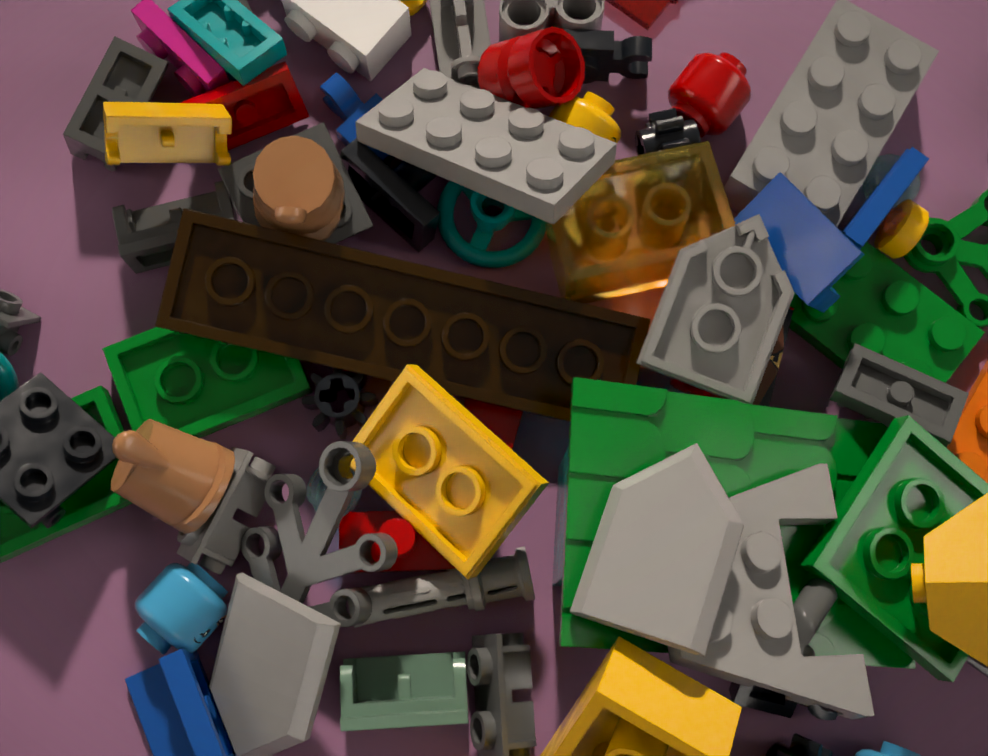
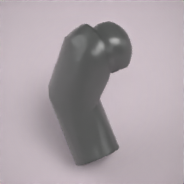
M821 578L809 580L793 603L801 654L804 657L815 656L814 649L808 644L837 599L835 587Z

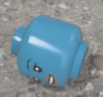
M171 563L163 569L136 599V612L144 620L136 631L162 654H165L172 646L178 650L185 648L192 653L203 644L226 618L228 608L223 598L228 591L198 564L190 563L185 567L179 563Z

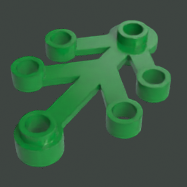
M988 190L978 196L973 201L971 207L949 221L940 218H929L928 226L921 239L911 251L904 255L908 264L917 271L936 274L958 303L956 310L980 329L988 326V295L978 292L961 265L978 268L988 280V243L983 245L961 239L981 225L988 227V211L984 206V201H988ZM921 240L930 241L936 248V255H931L925 251L921 245ZM970 304H975L982 309L984 314L983 320H977L971 315L969 311Z

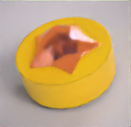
M910 199L901 202L894 209L890 210L879 225L874 246L893 259L906 255L923 236L929 223V212Z

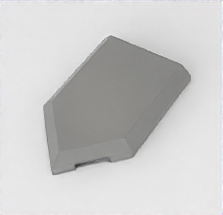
M760 214L679 250L636 364L725 399L753 404L795 294L785 270L782 271L768 240L769 234Z
M697 443L612 486L570 613L705 658L744 523Z
M245 573L236 575L209 688L235 755L271 756L310 739L341 623Z

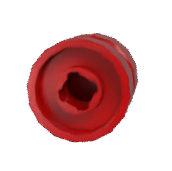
M548 27L492 44L483 52L478 65L480 89L487 90L495 96L523 107L533 109L559 105L573 100L580 92L585 78V62L581 48L571 34L557 27Z

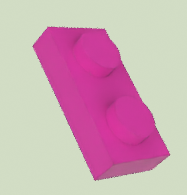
M142 0L131 9L142 31L136 36L140 44L147 52L161 59L167 58L177 68L174 75L192 96L195 97L229 83L224 68L152 0Z

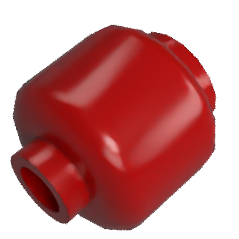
M709 52L695 55L668 89L670 109H676L677 117L683 116L684 120L693 119L697 124L700 138H703L706 134L721 135L729 128L750 101L751 87L745 77L747 73L745 66L735 56L726 52H722L719 55Z

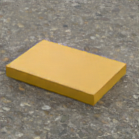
M406 365L352 441L364 444L375 458L376 472L368 485L404 520L408 521L467 580L478 576L549 484L546 479L418 365ZM353 458L350 468L355 472L356 462Z

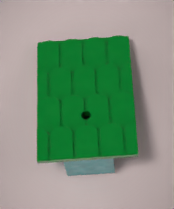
M573 377L571 385L569 446L558 467L552 586H562L559 646L611 649L620 636L646 652L669 653L667 645L570 613L596 532L614 484L697 443L728 497L819 463L828 464L835 506L837 508L888 427L883 423L837 418L838 415L745 404L738 400L669 392L663 388ZM780 525L793 603L807 582L814 578L800 565L825 525ZM838 597L808 644L814 649L815 656L863 654L865 666L916 669V661Z

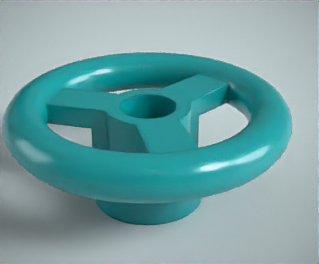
M449 181L443 189L437 206V210L440 212L438 228L447 246L464 261L484 268L507 267L527 258L541 243L548 226L546 221L452 181ZM462 191L470 200L471 214L477 222V229L470 244L461 237L454 222L455 203ZM495 205L500 207L503 212L497 216H489L483 210L487 206ZM532 219L527 234L519 243L505 250L487 251L495 231L503 229L509 222Z

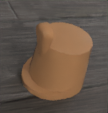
M296 135L280 137L266 145L258 155L253 170V204L255 216L261 227L325 241L339 225L345 200L343 178L325 149L312 139Z
M148 419L136 431H123L114 438L112 450L119 461L111 479L110 489L184 534L198 530L217 508L231 479L235 455L233 451L216 442L206 441L153 419Z

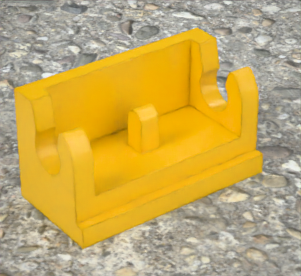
M103 102L105 161L107 165H120V163H216L217 166H229L231 163L230 153L227 150V134H232V118L223 104Z

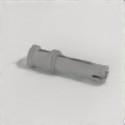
M525 546L516 548L514 555L490 559L478 576L469 580L455 568L433 574L389 581L383 584L359 587L369 594L372 601V612L365 623L356 625L354 628L377 621L396 619L467 604L469 609L475 608V611L485 610L486 603L519 596H523L526 601L535 600ZM349 597L348 606L350 616L352 617L354 615L355 605L353 603V600Z

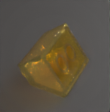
M705 141L615 160V163L554 225L545 221L550 258L561 298L586 304L665 287L680 249L735 226V222L710 143Z

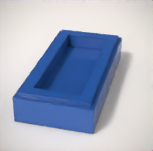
M914 147L910 150L907 148L845 226L842 233L861 249L923 169L929 158Z

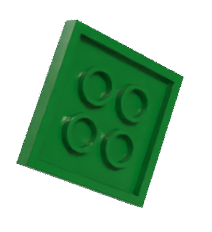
M909 415L896 417L836 508L838 519L825 525L800 566L814 578L824 579L833 585L837 591L838 598L937 680L954 683L969 655L930 631L927 603L913 602L911 563H924L923 536L988 493V483Z

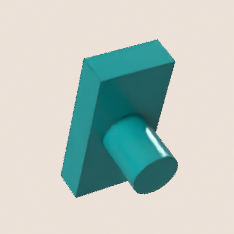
M179 0L167 9L170 18L224 68L228 79L238 81L243 86L287 55L284 39L238 0Z

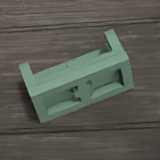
M465 651L343 659V666H340V731L468 724Z

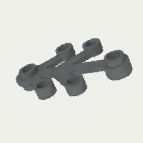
M337 441L324 449L319 460V473L327 489L306 536L299 512V507L306 499L307 489L305 482L296 474H275L268 479L264 495L267 504L273 508L278 531L273 527L266 526L253 527L244 533L241 539V551L244 558L250 564L252 578L303 604L310 587L359 570L376 572L387 570L394 565L398 556V548L395 540L386 533L365 534L357 540L355 545L326 554L354 491H360L368 486L375 475L376 461L368 447L359 442ZM353 458L356 462V470L354 476L352 475L350 470V464ZM285 483L289 488V495L286 501L282 496V488ZM261 536L265 542L263 554L259 549V539ZM374 542L379 545L381 552L378 562H375L371 555V548ZM283 551L288 575L282 588H280L273 561ZM353 587L340 589L331 596L330 602L311 606L310 608L341 623L340 627H351L363 624L369 619L372 612V601L365 590ZM349 597L355 605L352 617L346 610V602Z

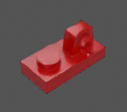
M286 61L269 67L244 86L238 81H231L181 102L223 104L232 118V134H227L228 151L310 117Z

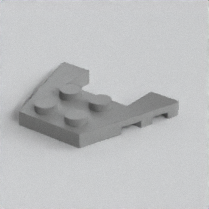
M819 463L729 497L744 523V528L705 658L668 646L670 663L746 687L756 685L784 694L787 700L806 706L816 704L838 711V716L851 720L875 716L863 654L805 657L801 654L780 525H826L838 519L828 464Z

